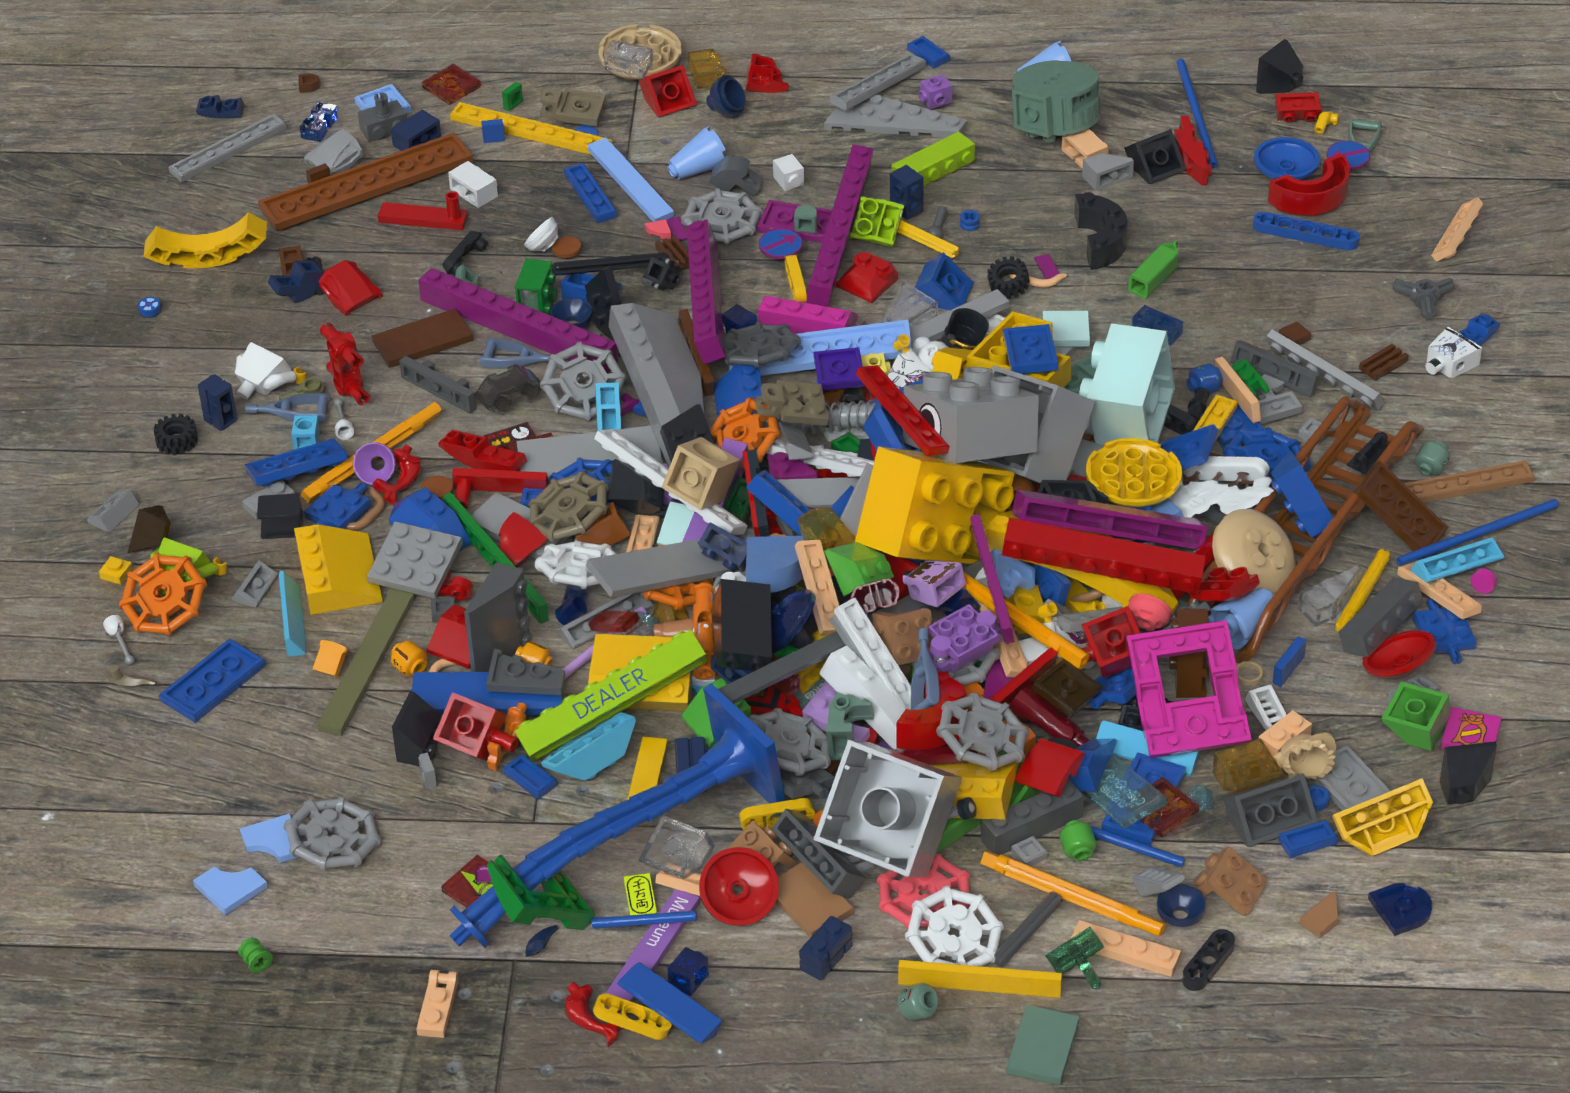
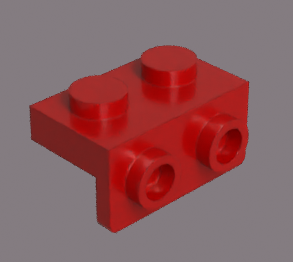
M1318 92L1276 94L1275 96L1277 121H1314L1318 119L1322 112Z

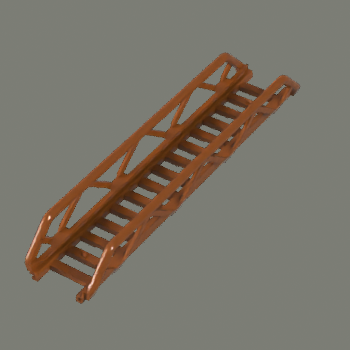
M1348 396L1342 397L1295 456L1302 468L1305 469L1314 447L1322 437H1335V441L1307 476L1316 489L1337 495L1346 501L1343 505L1321 497L1329 512L1335 514V516L1321 534L1319 533L1312 538L1307 531L1302 534L1297 524L1290 521L1293 516L1297 518L1298 516L1295 512L1290 514L1285 505L1274 517L1273 520L1284 531L1313 542V544L1309 548L1290 540L1294 553L1303 558L1296 562V567L1265 606L1253 637L1241 648V651L1235 657L1236 663H1242L1244 660L1249 661L1258 650L1263 637L1267 636L1285 612L1291 597L1304 580L1314 574L1329 554L1334 541L1351 519H1355L1366 505L1354 491L1322 479L1327 474L1358 487L1365 478V476L1356 475L1333 465L1336 460L1347 464L1354 457V455L1343 452L1346 447L1360 451L1367 444L1354 438L1357 433L1372 439L1376 433L1383 432L1365 425L1370 418V410L1365 409L1366 404L1364 403L1362 405ZM1351 408L1354 416L1349 422H1346L1345 418ZM1342 413L1338 427L1335 430H1329ZM1408 421L1396 436L1386 433L1388 436V446L1374 465L1381 461L1389 469L1393 463H1398L1414 440L1424 431V427L1413 421ZM1273 485L1271 488L1274 491L1268 497L1262 498L1253 510L1266 514L1269 505L1278 495ZM1215 559L1203 573L1202 579H1209L1208 573L1218 568ZM1190 598L1187 607L1197 601V599ZM1225 601L1206 602L1210 608H1213L1215 605L1223 603Z

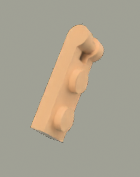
M430 970L429 982L416 1028L418 1036L444 1038L458 985V972L449 971L446 974L440 973V970ZM439 984H447L446 988L438 987Z

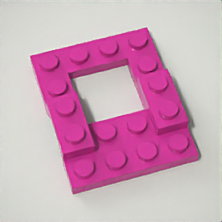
M1227 620L1126 636L1135 682L1137 704L1149 759L1251 743L1252 739L1247 715L1243 708L1239 691L1237 666ZM1206 651L1214 696L1166 703L1157 659Z

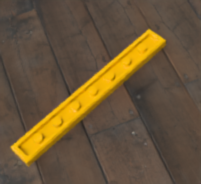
M459 102L450 113V119L453 121L481 128V121L502 119L505 134L590 154L588 144L604 138Z

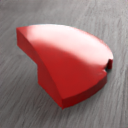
M515 512L504 521L498 535L500 537L499 549L516 568L525 563L528 556L540 549L548 541L533 524Z

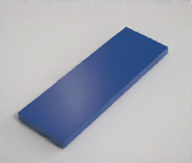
M414 672L412 692L418 694L441 715L445 711L452 692L507 714L508 708L516 707L519 702L527 706L525 715H540L545 709L549 707L555 708L562 704L563 692L562 695L489 692L486 687L489 672Z

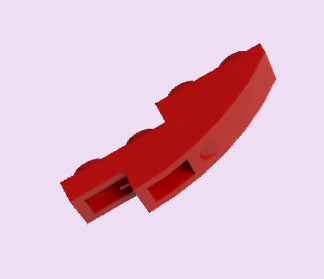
M1180 116V129H1174V138L1187 170L1185 171L1199 184L1207 186V177H1211V164H1207L1209 161L1208 150H1204L1203 142H1197V137H1194L1195 127L1194 124H1190L1189 116Z
M451 430L438 442L439 447L473 469L517 471L527 461L525 453L491 446L487 437L457 430Z

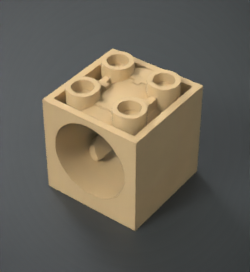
M702 437L680 444L670 464L662 488L697 509L703 510L724 500L740 459Z

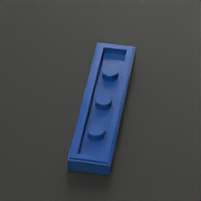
M584 163L564 169L565 177L596 223L617 218V211Z

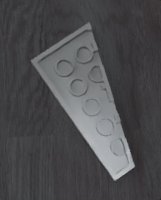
M875 94L848 110L836 107L824 122V130H832V127H843V131H852V128L864 129L867 133L899 135V131L910 132L911 136H918L919 133H930L932 137L946 138L958 131L963 133L967 127V120Z

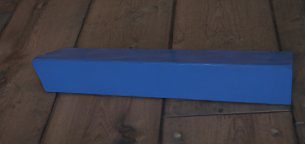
M766 470L758 473L747 485V489L797 534L806 536V540H820L822 548L828 544L833 531Z
M640 962L635 964L617 983L618 986L700 1044L715 1037L720 1028L722 1020Z

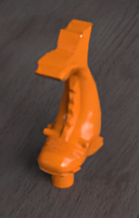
M519 702L516 707L508 708L507 717L503 722L505 725L504 733L517 737L515 730L518 729L522 722L526 721L524 713L527 706L524 703ZM488 741L489 745L487 748L490 753L487 760L488 769L497 771L502 757L509 751L501 748L499 744Z

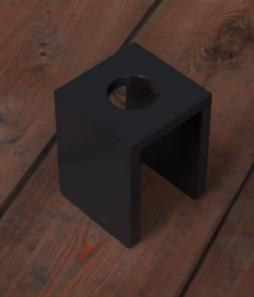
M300 493L261 495L258 497L257 517L261 519V539L295 537L294 528L303 527L304 515Z

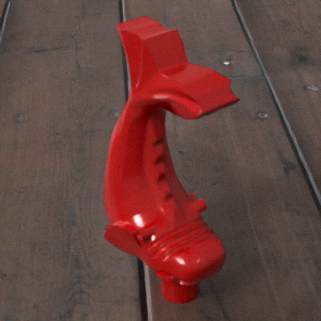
M404 445L402 449L396 448L393 451L396 463L398 464L397 469L401 471L396 485H391L378 478L373 482V488L383 493L385 501H388L393 506L397 502L396 493L409 487L416 480L421 470V460L410 454L412 448L409 445Z
M572 982L567 988L571 994L566 997V1016L576 1025L602 1034L606 1038L607 1046L609 1047L614 1041H617V1032L623 1028L611 1023H599L591 1015L587 1007L588 1001L593 994L592 987L588 984L580 987L575 982Z

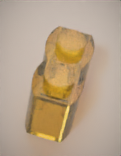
M713 48L688 52V65L697 89L711 87L717 78L725 75L724 67L720 66L719 54H715Z

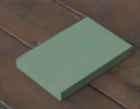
M1026 1005L1007 1064L1006 1073L1060 1085L1080 1016Z

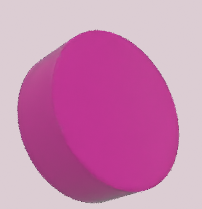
M1485 568L1476 570L1471 577L1473 588L1483 594L1490 593L1497 584L1494 573Z

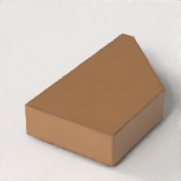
M1331 892L1300 917V924L1318 938H1321L1338 924L1335 892Z

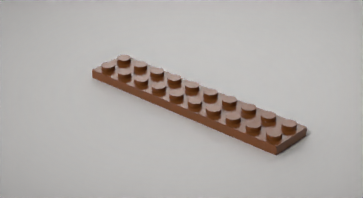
M451 133L258 201V205L273 228L278 231L437 174H442L467 161L471 163L473 162V155L457 135Z

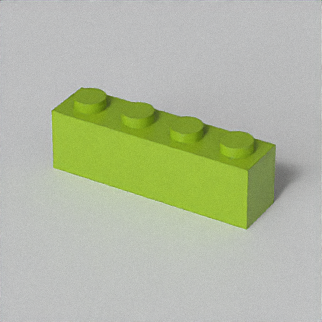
M958 131L892 164L891 172L904 165H908L924 177L925 186L975 161V143Z

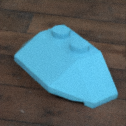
M622 712L617 713L613 718L604 721L550 753L541 762L542 767L584 781L594 778L599 771L613 766L617 762L616 760L625 755L636 723L635 717Z

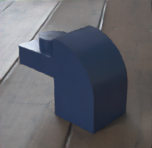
M294 260L289 276L270 275L268 284L277 295H288L294 303L308 299L316 292L323 272L314 261Z

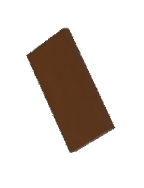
M455 308L372 335V341L390 368L400 365L399 360L404 356L415 360L473 341V334Z
M1378 461L1354 491L1413 551L1437 543L1449 528L1381 461Z

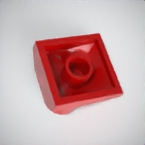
M861 252L854 256L853 265L836 282V287L873 303L898 280V272L890 262L868 252Z

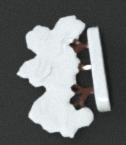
M1209 456L1207 462L1203 465H1196L1183 471L1187 478L1181 479L1178 489L1168 499L1182 510L1184 517L1192 518L1195 514L1207 511L1213 504H1218L1221 512L1225 514L1238 509L1252 508L1260 502L1261 498L1268 497L1274 491L1269 487L1272 480L1270 477H1267L1270 468L1267 462L1258 457ZM1217 481H1233V482L1228 483V484H1218ZM1238 483H1245V489L1239 490L1237 487Z

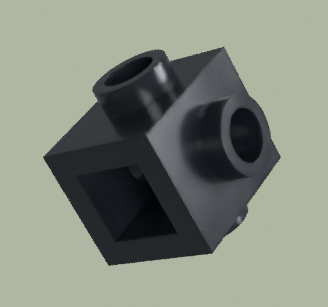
M651 257L643 278L652 281L651 286L663 291L666 287L673 290L679 281L682 269L675 267V261L663 257L662 260Z

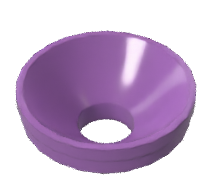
M371 442L364 444L354 456V471L358 478L366 484L373 485L377 478L386 482L393 476L396 470L395 455L388 446L382 443ZM376 456L384 459L385 464L381 470H376L372 465V461Z

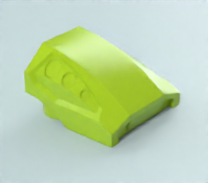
M861 196L849 239H858L893 247L904 205L884 199Z

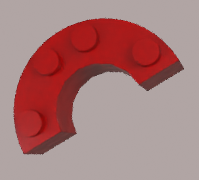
M1342 153L1324 160L1322 177L1316 180H1299L1288 174L1271 180L1269 182L1268 202L1276 207L1278 211L1313 217L1336 209L1343 203L1348 192L1350 174L1348 160Z
M937 672L940 701L927 709H906L896 722V748L925 750L947 745L944 739L939 737L936 732L943 712L941 707L946 701L952 702L967 697L964 687L957 680L950 677L948 673ZM925 683V698H926V697H927V692H926V683ZM952 716L950 724H958L959 719Z

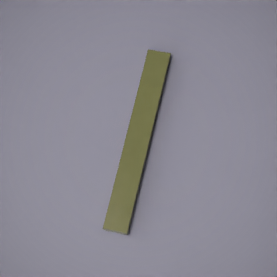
M390 589L318 722V731L342 736L415 599L414 593Z

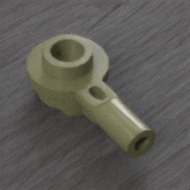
M310 377L304 380L300 387H297L294 391L279 396V399L282 400L298 394L323 393L324 385L318 378Z

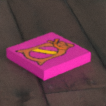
M1454 707L1450 708L1451 714L1447 720L1441 749L1450 746L1494 742L1497 740L1501 717Z

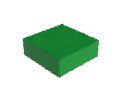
M515 82L502 91L503 109L510 111L523 102L522 84Z

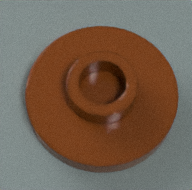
M572 236L559 237L552 245L553 254L560 258H571L581 251L580 241Z
M444 476L429 477L421 484V489L428 488L440 500H443V495L453 491L451 480Z

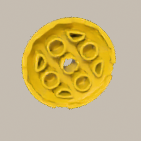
M1120 438L1104 443L1103 448L1098 451L1094 450L1091 453L1086 464V477L1098 491L1103 492L1108 497V502L1123 507L1142 508L1159 504L1176 492L1182 479V467L1176 455L1172 451L1168 453L1160 448L1161 444L1139 438Z

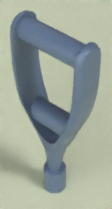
M489 338L485 342L484 354L479 360L480 365L485 368L511 369L536 362H549V355L538 353L518 342ZM494 349L520 353L519 357L492 358Z
M326 393L298 394L268 405L246 404L245 412H267L289 421H294V415H318L319 423H324L327 420L326 408L330 398ZM318 404L317 412L289 411L291 406Z
M920 628L918 630L920 652L911 682V710L927 709L940 701L938 673L927 648V643L929 642L927 628ZM926 678L927 697L924 699V684Z

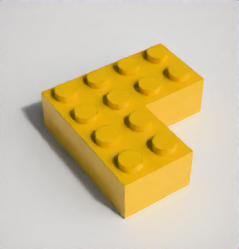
M1012 311L966 356L967 368L986 367L992 369L994 365L1011 371L1003 338V329L1049 324L1053 339L1052 322ZM1056 353L1058 370L1046 373L1033 372L1025 375L1064 388L1071 381V357Z

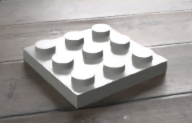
M394 522L367 575L368 582L436 599L461 548L462 538Z

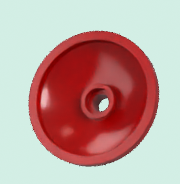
M1420 630L1392 635L1369 657L1364 656V669L1368 674L1379 678H1399L1410 675L1431 658L1436 649V641L1432 634Z
M744 847L728 848L715 854L703 868L699 881V893L706 910L718 921L731 926H747L762 920L775 905L779 891L778 877L769 860L759 852ZM734 887H740L742 893L739 895L733 892Z

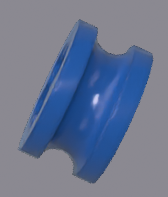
M973 210L963 211L960 214V227L966 231H974L979 228L980 216L978 212Z

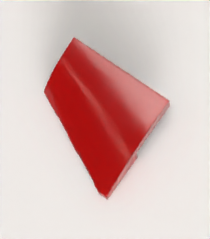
M752 53L747 70L746 90L761 93H777L787 91L789 84L788 82L783 83L781 79L782 73L776 68V63L772 58Z

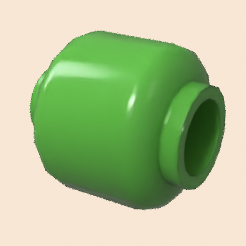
M1079 820L1068 822L1059 834L1064 854L1075 861L1090 858L1097 847L1092 827Z

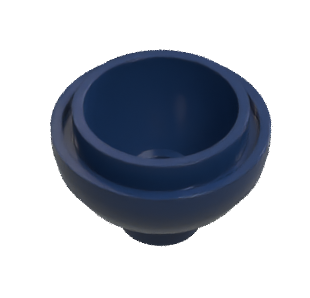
M723 75L712 84L706 101L711 110H716L721 115L727 117H734L740 115L744 110L745 94L742 86L736 79L730 75Z

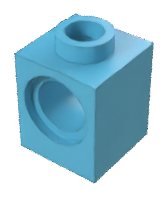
M294 415L291 433L294 450L319 443L320 428L318 415Z

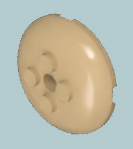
M637 24L620 27L608 33L601 40L598 51L600 62L608 71L622 78L641 80L645 76L673 68L681 56V42L673 32L666 28L651 24L649 28L638 27Z
M1252 509L1232 511L1224 516L1220 524L1215 528L1212 547L1217 567L1227 568L1228 573L1235 568L1246 567L1249 574H1257L1260 583L1254 590L1265 588L1274 595L1296 567L1294 550L1287 534L1277 522L1262 512Z

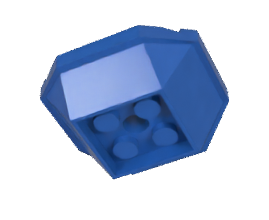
M876 399L875 406L863 425L876 452L878 446L923 452L921 449L904 443L903 428Z

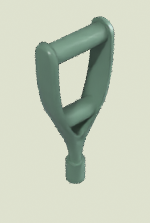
M1351 118L1349 141H1355L1352 128L1376 130L1377 132L1371 142L1355 141L1363 144L1370 152L1378 143L1382 122L1353 120ZM1363 167L1356 169L1355 171L1361 172L1363 170Z

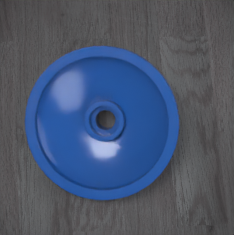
M1291 137L1267 140L1260 144L1254 153L1255 166L1261 173L1271 179L1288 174L1295 179L1303 180L1316 172L1320 162L1319 153L1311 144Z

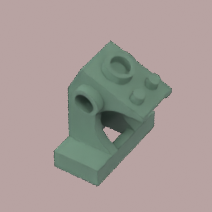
M837 692L830 702L828 723H826V737L831 760H841L848 740H855L852 722L856 720H873L872 705L868 699L860 700L854 695H845Z

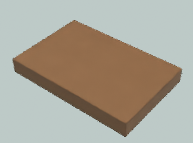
M803 862L778 876L779 891L775 903L810 938L830 916H834L842 921L854 914V907L842 896L832 894Z

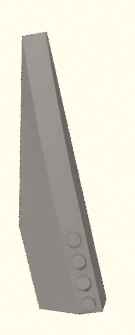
M635 303L612 305L610 308L609 329L668 467H670L671 462L660 430L662 425L697 404L701 405L704 413L700 371L674 314Z

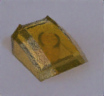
M830 507L814 508L797 518L803 540H820L823 551L855 543V536ZM825 555V558H826V561H827V565H828V568H829V571H830L832 568H831V566H830V564H829V562H828V559H827V557H826V555Z

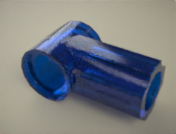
M569 584L566 586L562 604L555 610V616L562 625L578 619L587 612V605L585 603L587 597L586 589Z

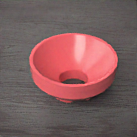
M1135 594L1131 596L1128 602L1129 609L1137 626L1147 631H1153L1166 626L1173 615L1171 608L1166 603L1151 595Z

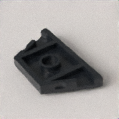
M609 266L602 269L585 285L587 293L586 299L590 304L593 314V323L599 331L615 342L609 329L610 308L612 305H620L622 303L612 267Z
M700 404L693 406L662 425L660 430L670 462H672L677 447L680 444L700 437L714 444Z
M1042 480L1037 493L1109 504L1107 502L1108 497L1103 492L1098 491L1089 481Z

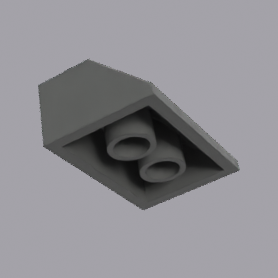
M1292 773L1223 796L1229 820L1247 847L1277 838L1280 833L1318 822L1304 773Z

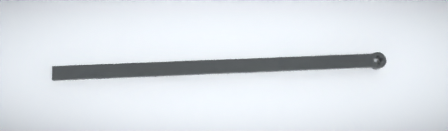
M981 560L964 568L963 571L975 579L978 572L983 568ZM909 595L897 601L896 605L882 608L876 612L899 614L921 608H929L931 605L914 600ZM870 614L867 617L873 623V616ZM837 631L718 690L735 704L828 658L832 652L846 645Z

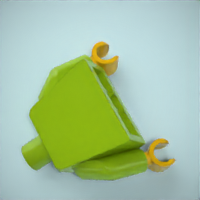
M163 538L160 547L150 555V559L155 553L177 557L187 555L192 559L193 565L203 579L213 574L222 576L227 573V562L221 564V559L216 557L213 559V563H210V560L202 550L167 538ZM169 565L162 566V569H164L165 571H170L169 569L173 570L175 568V566ZM183 571L180 575L183 581H191L187 572ZM163 589L159 591V594L162 597H164L167 593V591H164Z

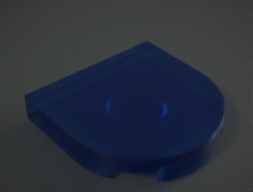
M1395 883L1368 894V900L1394 936L1423 926L1431 916L1432 900L1429 894L1420 887L1417 889L1406 886L1405 883Z

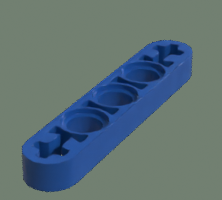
M1258 212L1254 215L1253 228L1260 233L1350 251L1357 249L1359 246L1360 235L1355 230L1268 212ZM1285 225L1289 226V228H1282L1280 226ZM1324 234H1329V235H1332V236H1331V237H1326V236H1323V235H1324Z

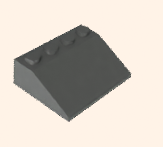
M496 562L465 610L471 672H489L494 648L501 650L504 655L513 657L519 646L524 647L527 642L532 641V634L529 629L530 616H528L527 609L529 600L526 598L527 581L524 579L523 569Z

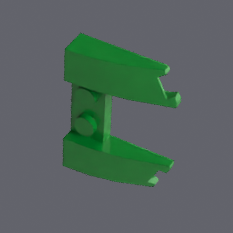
M499 855L495 862L490 860L487 864L494 890L512 923L531 924L536 917L560 919L567 929L584 930L595 916V913L562 870L547 881L543 880L541 884L544 892L527 889L503 855Z

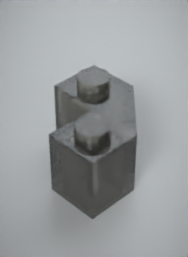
M514 364L507 367L508 371L499 375L496 373L490 374L479 386L475 396L487 410L502 416L515 398L532 403L541 391V381L531 370Z

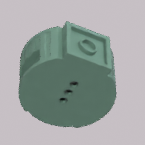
M1043 61L1024 67L1013 77L1014 128L1025 131L1027 137H1029V134L1030 138L1043 136L1044 142L1051 143L1056 141V136L1081 132L1095 125L1100 119L1099 75L1096 70L1085 64L1072 61Z

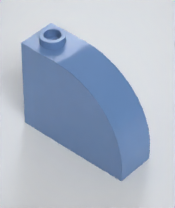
M806 536L747 537L746 582L770 584V592L772 593L787 589L801 581L803 574L794 545L798 541L806 540Z

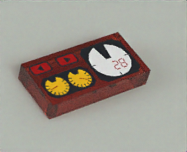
M528 422L484 435V437H487L489 445L508 450L516 449L517 441L536 439V435Z

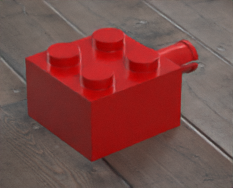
M1129 606L1081 624L1087 641V647L1082 648V650L1089 654L1088 662H1096L1102 678L1131 667L1126 636L1141 633Z
M453 692L433 737L435 741L485 761L488 760L490 755L487 748L489 745L488 741L499 744L501 748L512 753L517 748L519 741L517 737L500 731L507 714Z

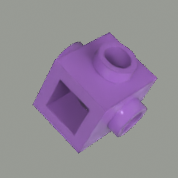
M943 74L920 81V90L918 92L919 99L929 109L952 103L953 86Z

